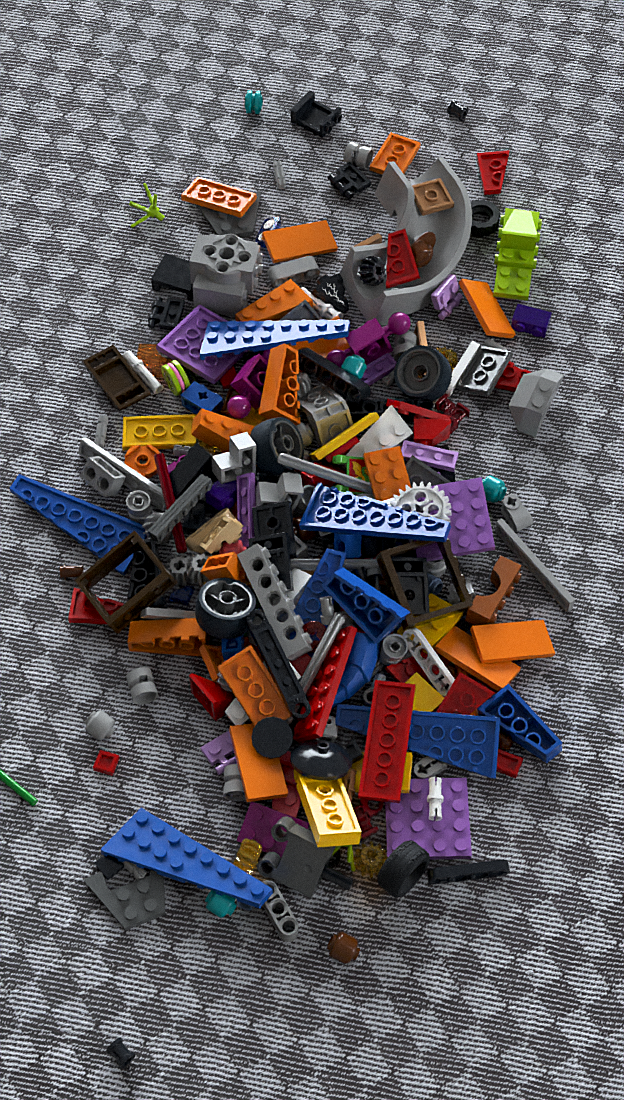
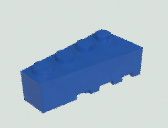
M345 568L335 571L322 585L376 644L390 635L411 613Z
M509 684L477 708L479 716L500 718V731L507 737H512L514 742L545 763H548L562 752V741Z

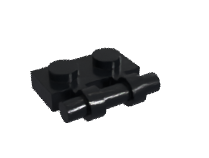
M351 162L338 168L336 177L330 174L327 178L330 184L337 188L343 197L348 199L353 197L352 190L358 194L371 186V181Z
M157 297L156 301L152 304V313L148 317V327L153 329L155 324L160 323V329L172 331L180 323L185 300L168 297L167 301L163 302L161 297Z
M203 497L185 516L183 531L195 532L210 520L206 519L207 513L212 514V518L220 510L218 511L209 503L207 504L206 497Z

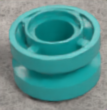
M247 90L245 95L246 113L251 114L254 111L255 114H260L263 104L261 91H256L253 94L252 90Z

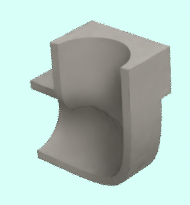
M438 157L429 170L412 180H408L394 161L388 162L374 194L391 217L397 216L395 232L405 229L410 245L428 231L435 234L436 242L431 261L426 266L417 268L420 275L419 279L386 289V277L383 278V283L371 286L363 284V281L360 280L361 275L358 273L360 271L358 265H361V260L368 256L382 258V262H385L384 268L386 269L388 240L380 244L351 247L340 275L343 278L345 290L367 321L376 318L381 326L387 325L388 319L393 313L403 312L410 314L426 307L432 302L431 294L449 274H453L466 249L472 226L471 202L462 181L443 157ZM441 178L454 202V207L422 216L414 201L415 194L412 185Z

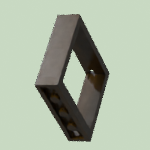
M135 530L74 580L108 626L117 634L136 619L143 609L150 607L178 583ZM141 547L161 571V574L110 615L91 588Z
M448 537L446 542L417 540L381 551L375 557L391 599L411 612L401 622L403 631L467 611L468 608L473 606V597L466 588L465 577L460 573L458 559L453 555L451 541ZM437 543L460 603L413 617L390 557Z

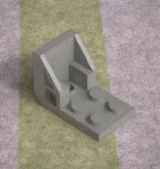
M321 384L311 388V391L307 392L306 395L297 397V401H300V409L306 413L309 426L319 447L353 425L350 410L345 400L326 385Z

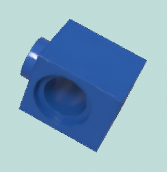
M334 533V550L346 553L345 559L361 557L362 535Z

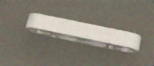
M472 341L454 368L451 384L445 392L448 394V397L455 390L481 346L480 344Z
M417 628L406 630L403 633V637L408 643V650L442 696H446L455 679L422 632ZM412 634L415 636L413 641L410 639ZM422 648L428 653L427 659H424L420 654ZM433 665L439 668L438 675L432 672ZM448 683V684H449V687H448V689L446 690V689H445V686H446V684Z

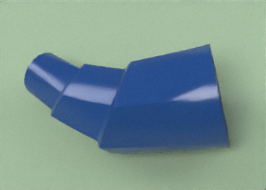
M357 632L331 709H334L337 704L342 703L344 700L350 699L365 683L371 681L381 642L376 644L366 633Z

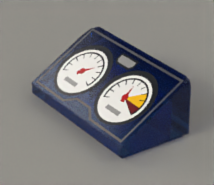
M277 216L264 220L255 240L260 247L267 249L262 233L279 229L281 217Z

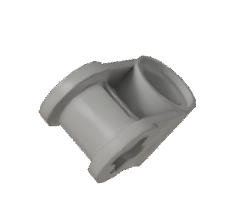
M513 494L504 497L501 514L508 522L510 528L514 532H518L533 524L532 516L520 499Z

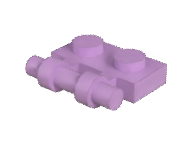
M449 274L431 294L434 309L440 310L438 317L441 320L448 317L452 313V309L457 307L463 298L461 293L456 294L459 290L456 275Z
M229 731L201 747L202 753L211 766L218 762L221 764L215 768L218 775L224 772L226 766L237 764L235 756L229 760L226 759V757L234 753Z

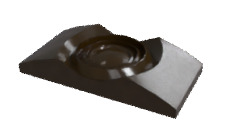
M114 345L83 360V364L94 382L100 386L109 402L118 411H122L151 395V392Z

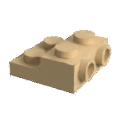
M223 516L201 541L199 546L210 554L216 553L222 547L223 541L228 544L238 541L241 537L240 533L242 532L241 528L243 525L233 517L227 518Z

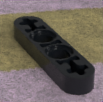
M502 859L432 868L427 871L429 884L436 885L500 877L509 874L510 868L508 860Z

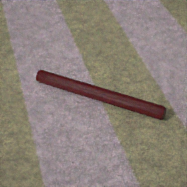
M163 453L154 455L166 509L168 510L175 502V497L165 456ZM180 521L172 530L176 550L179 554L187 552Z

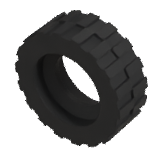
M483 199L471 201L472 217L475 214H485L489 216V221L479 223L472 218L470 234L480 237L493 234L499 226V208L490 201Z

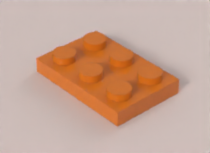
M390 132L370 164V171L383 175L388 162L394 161L404 174L420 149L421 143Z
M400 446L363 454L374 499L379 501L394 498V495L400 496L399 489L406 491L405 485L411 488Z

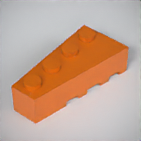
M290 279L236 313L235 319L236 321H279L305 299L313 308V300Z
M285 343L270 349L259 415L268 420L284 417L292 421L296 426L301 424L300 417H298L300 401H297V391L300 390L297 381L299 357L298 350Z
M201 409L193 419L191 435L210 446L214 445L220 448L221 452L225 453L229 452L230 436L247 432L250 436L255 426Z
M196 618L139 620L130 623L127 643L131 652L202 657L199 648L203 644L209 645L210 635L200 628Z

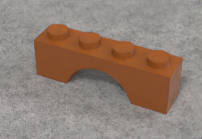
M500 556L492 569L490 581L495 585L497 591L488 596L476 595L473 600V606L468 608L465 621L474 625L494 624L498 617V610H503L506 604V597L510 598L513 593L514 583L518 584L522 577L520 573L522 565Z

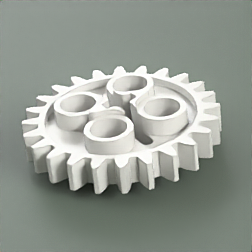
M421 481L420 486H416V483L413 482V488L405 485L406 491L399 489L400 496L394 495L396 502H390L391 507L394 508L399 506L403 510H411V513L412 511L418 512L420 516H431L451 522L448 516H452V512L449 510L452 507L451 503H448V496H444V490L439 491L437 485L432 489L430 482L426 487L423 481ZM420 497L426 498L422 502L417 501ZM433 510L438 511V513L435 515L429 514Z

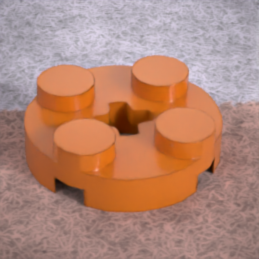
M135 445L126 452L124 462L127 466L148 479L158 473L154 455L160 452L152 445ZM139 460L147 461L145 464H140Z

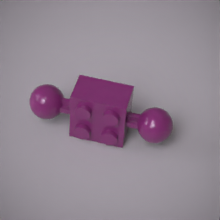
M403 312L393 313L388 319V324L383 328L376 318L369 320L356 330L350 331L349 336L345 337L350 346L344 351L340 349L332 350L326 359L341 367L345 358L354 354L362 357L365 360V364L368 365L386 353L394 351L387 337L391 334L403 335L407 333L411 326L410 318Z
M270 349L264 350L262 356L258 354L248 359L230 385L240 394L232 397L228 402L227 409L232 417L242 419L250 413L251 406L255 410L260 408Z

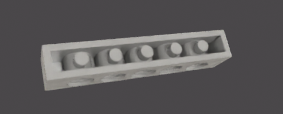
M257 543L237 554L287 659L294 661L312 651L313 649L310 645L312 640L309 634L303 631L302 626H304L301 617L299 615L296 616L293 610L296 608L291 598L287 597L285 593L287 588L283 581H279L277 577L279 571L274 564H271L269 560L271 555L266 547L263 548ZM263 563V568L257 571L258 565ZM271 580V585L265 588L266 582ZM280 597L279 603L273 605L274 599ZM288 614L287 620L281 622L282 616ZM296 631V637L290 640V634Z

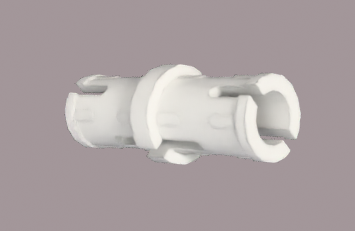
M431 777L428 779L429 795L427 796L429 820L434 821L436 813V821L442 820L441 803L444 801V797L441 795L442 779L437 777L435 782V777Z

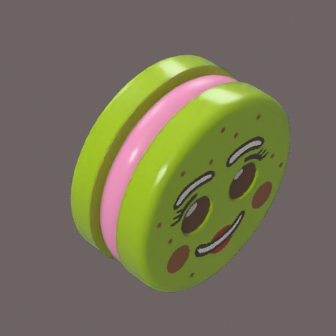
M173 360L161 367L164 380L175 396L182 394L190 386L188 377L178 361Z

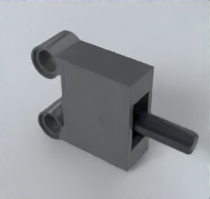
M288 816L280 818L272 827V837L278 842H285L287 840L288 843L282 858L276 852H268L259 861L257 870L261 876L271 877L310 898L318 890L322 878L346 890L351 888L353 884L351 877L328 866L336 846L318 848L312 831L296 824Z

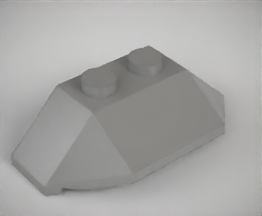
M550 369L523 374L509 403V409L518 432L536 438L563 380V374Z

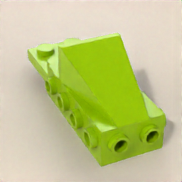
M505 208V215H501L500 225H503V228H499L498 238H501V241H497L496 251H499V254H495L494 264L497 265L493 297L528 301L532 269H536L537 259H534V256L538 255L539 248L536 243H539L540 232H537V230H541L542 219H539L540 212Z

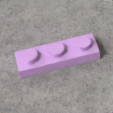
M404 440L401 448L404 461H408L413 455L427 466L452 472L455 470L459 452Z

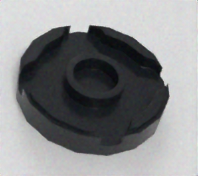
M267 717L259 721L253 728L251 739L257 753L263 757L273 759L287 753L291 747L293 736L291 728L284 720L277 717Z

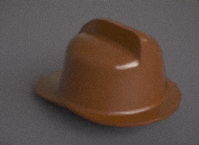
M428 231L422 234L410 245L417 268L426 266L432 259L433 248L436 242V236L433 232Z

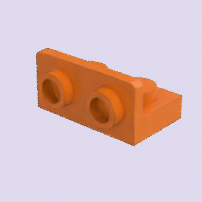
M203 644L199 648L202 659L206 664L212 681L218 683L219 676L217 673L219 671L216 667L224 662L221 646Z

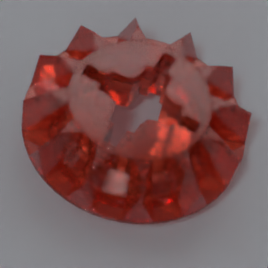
M310 621L305 623L302 628L304 633L307 632L309 635H314L317 632L316 636L320 640H313L310 644L313 650L309 652L315 653L327 628L320 622Z

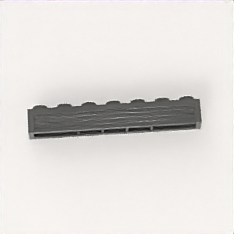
M201 474L148 530L149 537L158 543L173 530L174 526L188 514L189 510L204 497L205 493L212 488L211 479Z

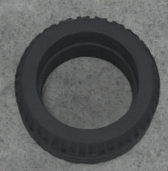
M412 840L403 842L390 854L382 865L377 876L379 886L395 898L404 896L415 886L427 869L430 862L429 853Z

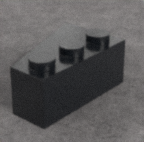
M197 442L188 450L186 456L177 463L176 468L169 475L176 500L201 474L211 480L213 479L212 456L214 455Z

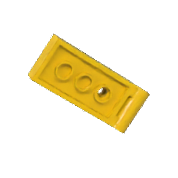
M294 769L296 787L317 847L359 844L362 831L342 779L330 781L314 780L299 774Z

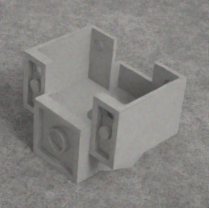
M198 234L189 260L191 284H193L194 309L200 304L216 314L235 317L236 313L248 306L247 296L248 294L253 295L254 288H258V275H261L263 265L261 264L263 253H260L258 242L244 240L235 234H210L209 236Z

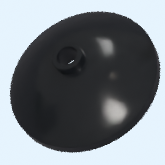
M309 740L297 745L292 750L290 763L299 774L307 778L330 781L342 778L350 772L352 757L344 747L327 740Z

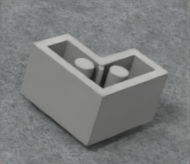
M247 432L230 436L229 452L212 456V472L221 484L237 480V476L249 472L256 475V444Z
M282 473L277 483L258 482L255 488L256 507L290 501L293 513L304 493L301 474Z

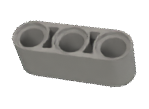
M306 256L272 266L267 271L273 287L277 288L290 279L296 284L314 279L319 276L320 269L313 256Z
M269 880L263 881L262 883L273 889V894L262 906L281 939L286 942H292L298 937V922L277 885ZM276 908H281L284 910V912L281 914H275L273 910ZM286 926L294 928L290 933L285 932L283 929Z

